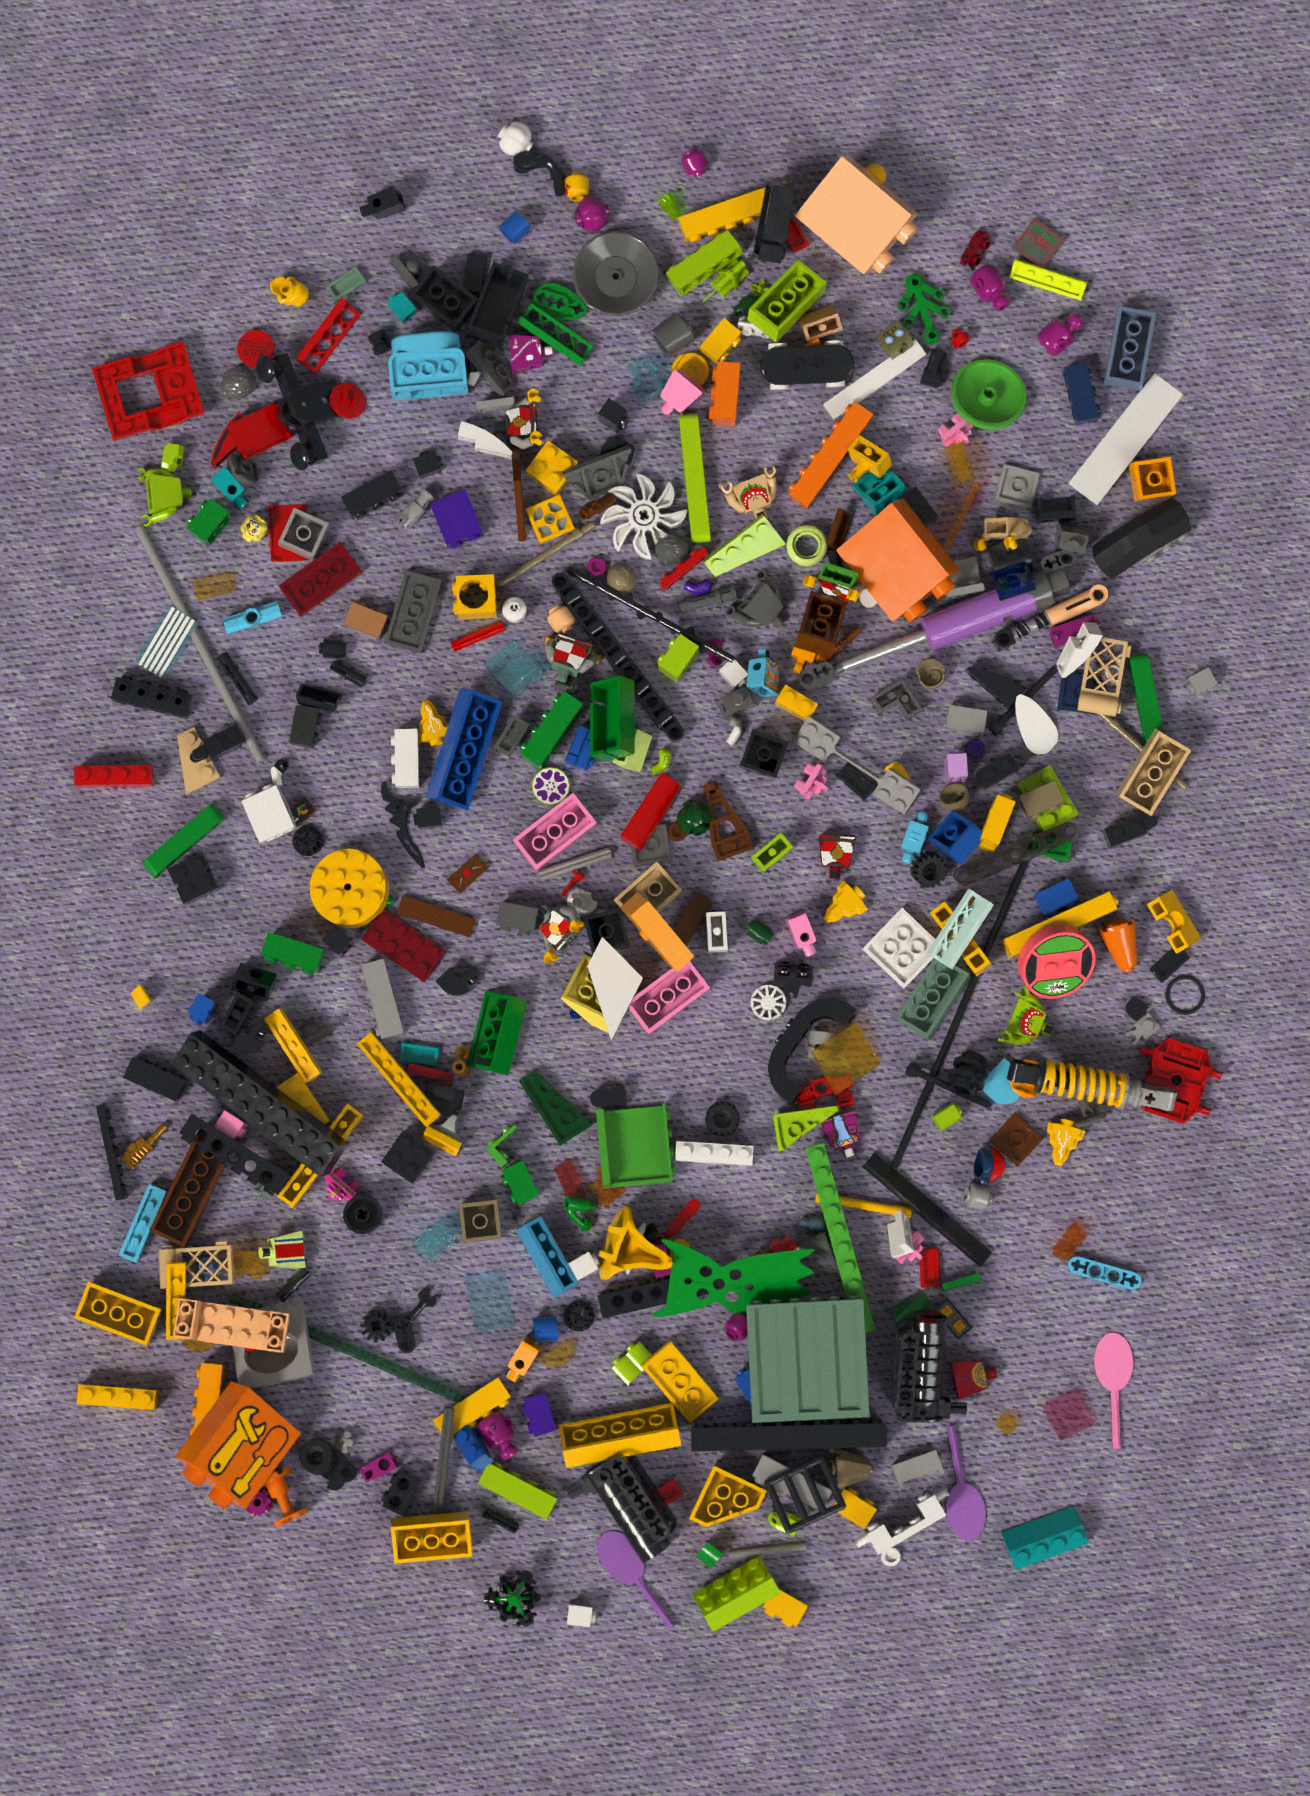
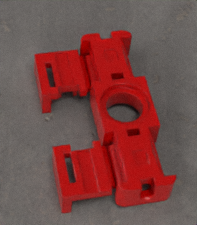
M846 1071V1075L832 1079L827 1076L812 1080L810 1085L802 1086L803 1092L795 1103L798 1104V1100H800V1110L816 1109L814 1102H816L817 1098L834 1094L838 1098L837 1105H839V1109L855 1105L851 1092L853 1084L849 1072ZM821 1082L828 1086L827 1091L824 1093L817 1090V1085Z

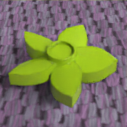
M764 280L759 283V286L751 284V288L754 290L751 295L760 298L769 289L765 288Z

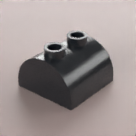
M1025 538L1016 540L1017 548L1013 550L1011 547L1006 550L1004 541L987 545L986 549L996 583L1000 582L1001 578V581H1003L1004 579L1008 580L1033 573L1031 556Z

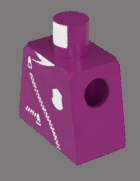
M509 335L512 374L542 367V358L553 357L552 346H540L539 337Z

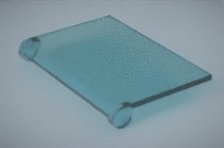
M504 1269L465 1277L477 1334L516 1326Z

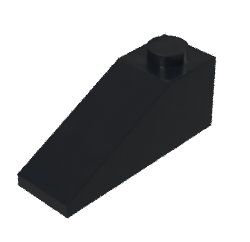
M973 667L966 669V673L1007 710L1016 702V697L1025 691L1022 689L1024 686L1017 679L1013 681L1009 677Z

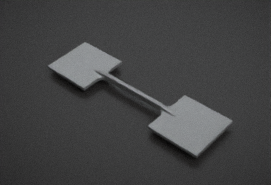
M809 715L793 742L824 763L831 753L839 755L878 782V786L873 792L874 796L905 815L921 788L891 768L887 770L883 777H879L842 751L836 749V743L841 736Z

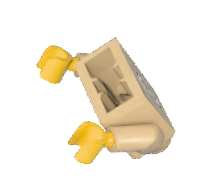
M1012 517L988 518L984 522L982 538L975 540L973 545L976 551H983L987 548L985 541L988 542L991 538L1004 539L1006 550L1010 547L1013 550L1017 548L1016 540L1027 538L1032 532V527L1028 524L1027 519Z

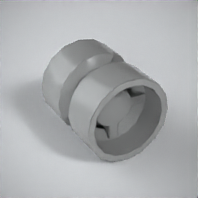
M810 1031L809 1042L812 1045L808 1047L807 1058L832 1061L833 1049L830 1046L834 1044V1033ZM818 1045L824 1046L823 1050H818Z

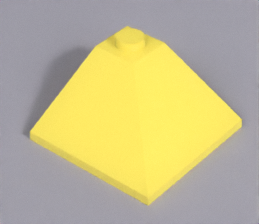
M584 954L561 999L591 1025L609 1033L588 969V964L592 957Z

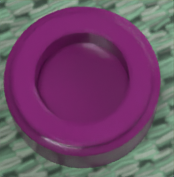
M594 557L589 561L588 571L592 576L600 577L606 572L607 565L604 559Z

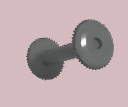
M1077 1055L1061 1062L1064 1065L1071 1063L1076 1067V1062L1086 1059V1056ZM1085 1095L1081 1101L1078 1100L1084 1121L1074 1124L1077 1128L1097 1123L1107 1116L1106 1113L1095 1116L1091 1102L1087 1101V1096Z

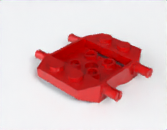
M1166 1038L1153 1049L1142 1045V1050L1139 1053L1151 1058L1143 1084L1175 1089L1178 1091V1099L1189 1102L1187 1105L1176 1101L1173 1111H1165L1142 1105L1143 1111L1181 1124L1186 1123L1195 1113L1209 1116L1211 1108L1201 1106L1200 1104L1203 1089L1209 1076L1221 1079L1222 1076L1220 1075L1223 1072L1212 1069L1208 1051L1170 1038ZM1163 1057H1164V1058H1167V1059H1170V1060H1173V1061H1177V1062H1180V1063L1189 1065V1066H1192V1067H1195V1068H1198L1199 1071H1198V1070H1195V1069H1192V1068H1189V1067H1186V1066H1183V1065H1180V1064H1177V1063H1174V1062H1171V1061H1168V1060H1165V1059H1163ZM1173 1075H1178L1181 1078L1179 1086H1174L1171 1083Z

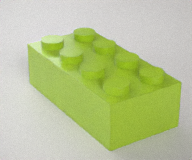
M797 260L749 308L747 320L777 342L825 294L827 282L801 261Z
M759 1555L699 1589L692 1595L712 1632L778 1596L781 1592Z

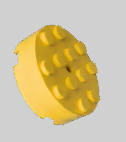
M341 849L330 853L318 863L311 876L310 896L315 908L324 918L340 927L358 928L371 923L370 921L383 912L389 898L390 887L385 870L374 858L360 850Z

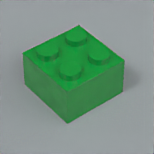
M212 498L208 501L205 500L199 507V513L196 516L193 515L187 522V529L190 534L206 547L213 543L232 519L229 512Z

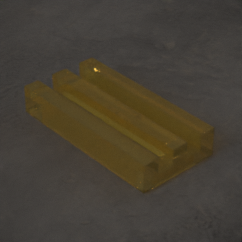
M230 573L192 582L197 601L234 592ZM223 579H227L228 581L221 584L198 589V586ZM229 586V588H228V589H225V590H221V591H217V592H213V593H209V594H205V595H201V596H200V594H199V593L207 592V591H210V590H214V589H218V588H222V587Z

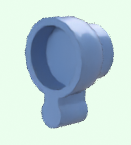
M205 1256L201 1260L206 1263L211 1256ZM213 1259L208 1267L215 1273L219 1268V1264ZM198 1262L197 1269L199 1271L203 1266ZM206 1269L201 1274L205 1277L204 1282H207L212 1276Z

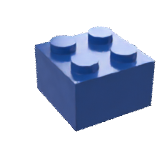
M952 810L929 836L928 840L941 853L962 865L981 843L979 839L982 831L973 822Z

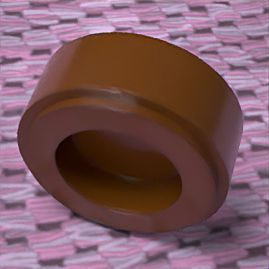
M677 822L669 826L668 836L671 840L680 842L685 839L687 834L679 828Z

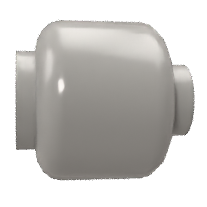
M971 1183L968 1187H965L963 1201L969 1208L983 1210L988 1204L992 1203L993 1194L990 1193L988 1186Z

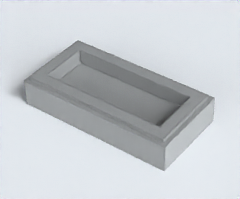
M514 397L476 402L478 413L510 409L515 405Z

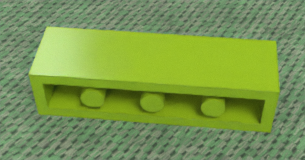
M728 230L724 233H719L714 240L703 244L694 254H689L681 263L670 267L668 272H666L668 281L682 297L743 255L741 246Z
M496 1461L485 1468L478 1482L479 1485L547 1520L558 1499L555 1497V1492L547 1488L544 1491L537 1488L538 1483L530 1479L527 1482L520 1479L521 1475L513 1470L510 1473L503 1470L504 1466Z

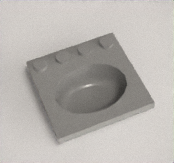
M299 1298L256 1309L290 1314L284 1353L265 1350L246 1353V1348L233 1346L238 1384L254 1390L315 1375L303 1299Z

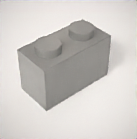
M953 703V705L948 707L945 730L983 736L987 710H983L981 706L967 708L962 703Z

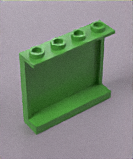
M662 1103V1106L613 1111L596 1109L603 1189L673 1182L672 1177L676 1176L675 1165H671L670 1158L674 1157L673 1146H669V1139H672L671 1127H667V1120H670V1109L665 1108V1103Z

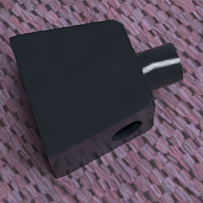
M394 186L368 196V204L359 207L363 218L373 215L377 220L407 211L401 192Z

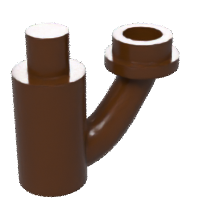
M610 492L592 503V505L582 506L579 510V516L586 520L590 519L592 515L603 513L616 504V497Z

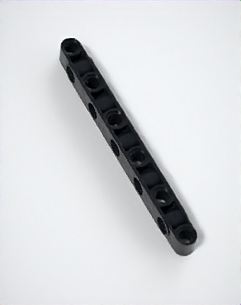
M556 573L552 578V586L561 601L569 608L577 622L618 676L620 675L634 681V697L660 731L664 733L670 742H680L683 739L684 730L675 715L580 590L565 573ZM559 578L566 581L562 587L555 584V581ZM582 608L589 611L585 617H581L578 614V611ZM608 638L612 643L609 647H604L601 645V641ZM630 668L634 670L635 674L632 677H626L624 671ZM655 699L658 704L656 707L651 708L647 705V701ZM678 729L681 734L679 737L673 738L670 735V731Z

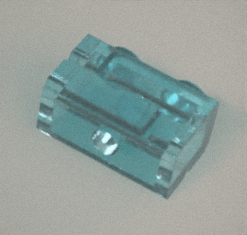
M441 1219L411 1244L426 1262L428 1260L433 1262L440 1256L439 1251L444 1247L448 1250L456 1243L454 1239L457 1237Z

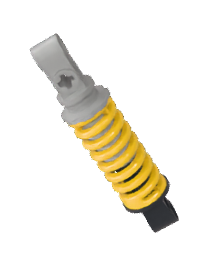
M1041 1057L1038 1064L1011 1059L1007 1075L1009 1081L1034 1085V1092L1037 1094L1047 1092L1048 1095H1052L1054 1087H1057L1058 1097H1061L1064 1090L1067 1089V1098L1069 1099L1074 1094H1077V1099L1080 1101L1084 1095L1087 1096L1088 1102H1092L1094 1097H1096L1098 1104H1102L1104 1099H1107L1108 1106L1114 1105L1118 1109L1123 1108L1127 1103L1133 1107H1136L1138 1104L1165 1111H1173L1178 1091L1172 1088L1142 1084L1140 1080H1129L1128 1073L1114 1074L1112 1071L1105 1073L1102 1069L1095 1071L1092 1067L1085 1069L1082 1065L1074 1067L1071 1063L1064 1065L1061 1061L1054 1064L1053 1060L1046 1059L1045 1057Z

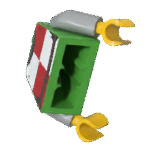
M826 562L820 572L814 573L811 576L805 575L803 581L804 586L813 588L815 583L818 582L824 594L846 602H850V600L857 602L859 595L864 589L863 585L858 583L859 573Z

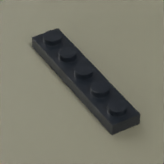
M104 1104L98 1105L96 1108L115 1200H125V1195L128 1193L126 1184H122L121 1176H124L122 1165H118L117 1157H120L118 1146H114L113 1138H116L114 1127H110L109 1120L112 1119L111 1111Z

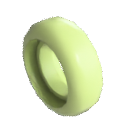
M799 526L788 536L786 544L787 553L791 560L800 566H814L821 562L827 554V537L822 530L815 526ZM809 535L816 539L818 550L815 554L803 556L797 551L796 542L800 537Z

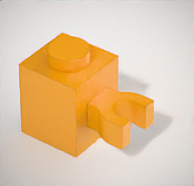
M794 647L791 657L797 659L793 672L800 674L804 663L812 665L813 661H818L820 655Z

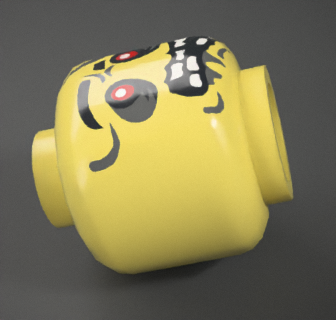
M258 514L249 515L240 526V530L243 533L242 537L250 543L252 540L259 542L268 531V526L266 525L268 522Z

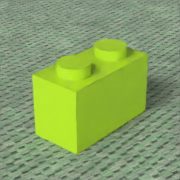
M780 833L754 854L751 860L764 874L792 851L793 846Z

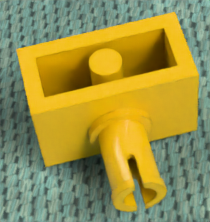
M860 435L848 448L851 460L857 463L848 474V477L852 481L854 480L855 483L858 482L866 471L881 478L892 466L889 453Z

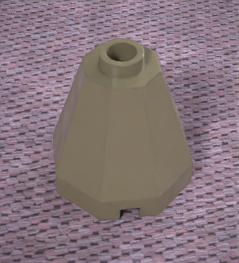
M828 1449L827 1452L831 1453L826 1455L825 1458L833 1476H836L839 1482L837 1484L839 1488L867 1480L872 1475L873 1465L869 1459L843 1449Z

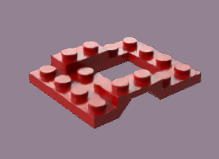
M183 341L165 346L147 355L127 357L92 368L113 441L147 431L153 432L187 422L188 419L205 415ZM153 373L162 406L126 416L116 382Z

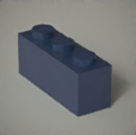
M1087 363L1064 367L1063 376L1075 426L1097 421L1098 415H1101L1099 404L1095 403L1094 397H1097L1095 386H1092L1090 381L1093 378L1091 368H1087Z

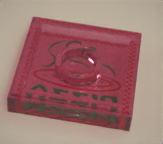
M1077 1389L1042 1406L1060 1441L1095 1424Z

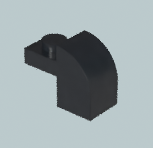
M473 966L459 979L448 968L435 982L448 995L461 997L471 992L466 985L468 983L472 985L478 980L479 977L477 975L479 971Z

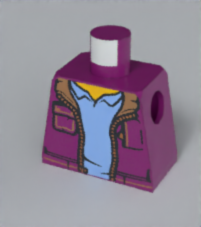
M855 1110L826 1119L820 1124L833 1150L842 1148L844 1158L856 1155L852 1144L859 1142L860 1138Z

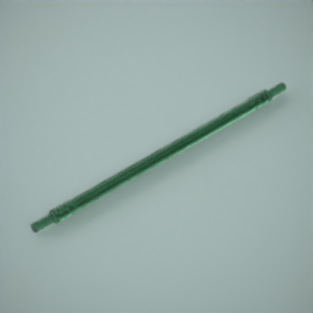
M231 1294L229 1299L230 1302L244 1308L259 1309L266 1307ZM307 1325L308 1335L312 1340L456 1403L467 1398L460 1391Z

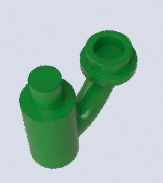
M567 1196L564 1200V1208L567 1210L569 1217L580 1226L581 1231H589L592 1225L591 1220L587 1217L581 1219L576 1211L588 1212L590 1209L595 1210L596 1203L590 1202L588 1198Z

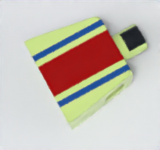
M292 1232L267 1239V1247L259 1248L260 1259L268 1258L269 1266L305 1268L303 1232Z

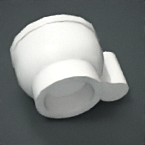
M1117 663L1116 665L1110 664L1107 666L1112 676L1119 672ZM1104 669L1101 673L1103 682L1110 678ZM1112 680L1106 683L1107 685L1115 686Z

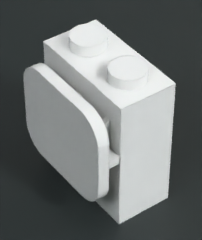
M273 784L263 787V791L260 793L252 792L246 795V799L241 801L261 844H265L298 829L285 796L282 794L280 787L277 785L273 786Z

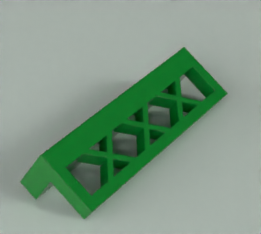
M533 303L529 305L517 322L579 366L582 365L594 347L593 344ZM532 308L539 312L540 321L533 322L527 318ZM552 321L555 324L556 331L547 332L543 322ZM559 333H569L571 342L563 343L560 341ZM582 342L588 346L583 356L576 352V343Z

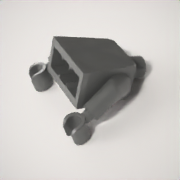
M760 570L764 577L758 578L755 575V580L759 584L737 608L738 612L730 605L728 607L733 609V613L730 615L726 612L724 613L728 618H734L745 626L759 628L761 626L767 627L772 623L778 628L785 621L779 615V612L784 607L781 603L780 588L770 578H766L764 570Z

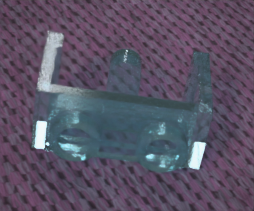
M650 357L629 363L628 368L639 403L660 397L663 385L661 380H657L655 373H658L656 363L651 362ZM647 367L655 392L645 393L638 369Z

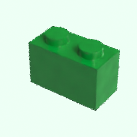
M523 1160L502 1170L503 1175H501L504 1185H509L512 1190L509 1195L513 1203L517 1202L520 1206L540 1196Z

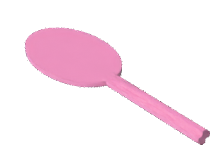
M1109 1333L1101 1338L1096 1347L1094 1367L1100 1383L1106 1389L1111 1390L1113 1449H1121L1119 1390L1124 1388L1130 1380L1133 1370V1356L1131 1348L1123 1336L1117 1333Z

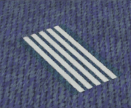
M168 605L136 658V663L165 680L197 627L198 622Z

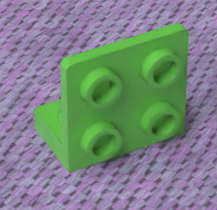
M509 1124L502 1130L503 1135L499 1139L495 1137L487 1144L489 1147L487 1152L502 1169L508 1165L506 1161L508 1156L501 1148L498 1151L496 1149L519 1129L516 1124L513 1126Z

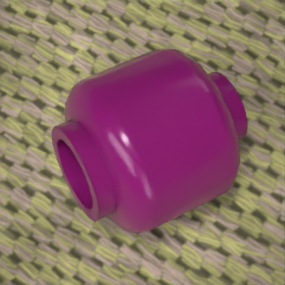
M694 148L683 153L681 163L687 175L698 177L705 173L704 169L708 167V162L702 150Z
M734 1313L726 1321L724 1328L725 1334L732 1341H743L748 1336L747 1316L742 1313Z

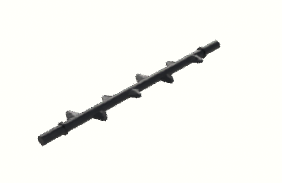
M571 566L567 569L566 573L581 580L582 583H586L603 592L610 601L617 600L634 609L638 619L641 620L648 617L668 628L671 634H682L690 641L696 643L699 646V652L702 654L710 651L713 655L716 654L730 663L734 661L735 656L697 636L693 626L684 629L664 618L661 612L655 613L635 602L631 592L622 595L602 584L599 578L593 579L588 574H584Z

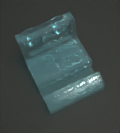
M514 639L484 663L513 699L517 695H522L530 684H535L543 675L542 669L535 665Z

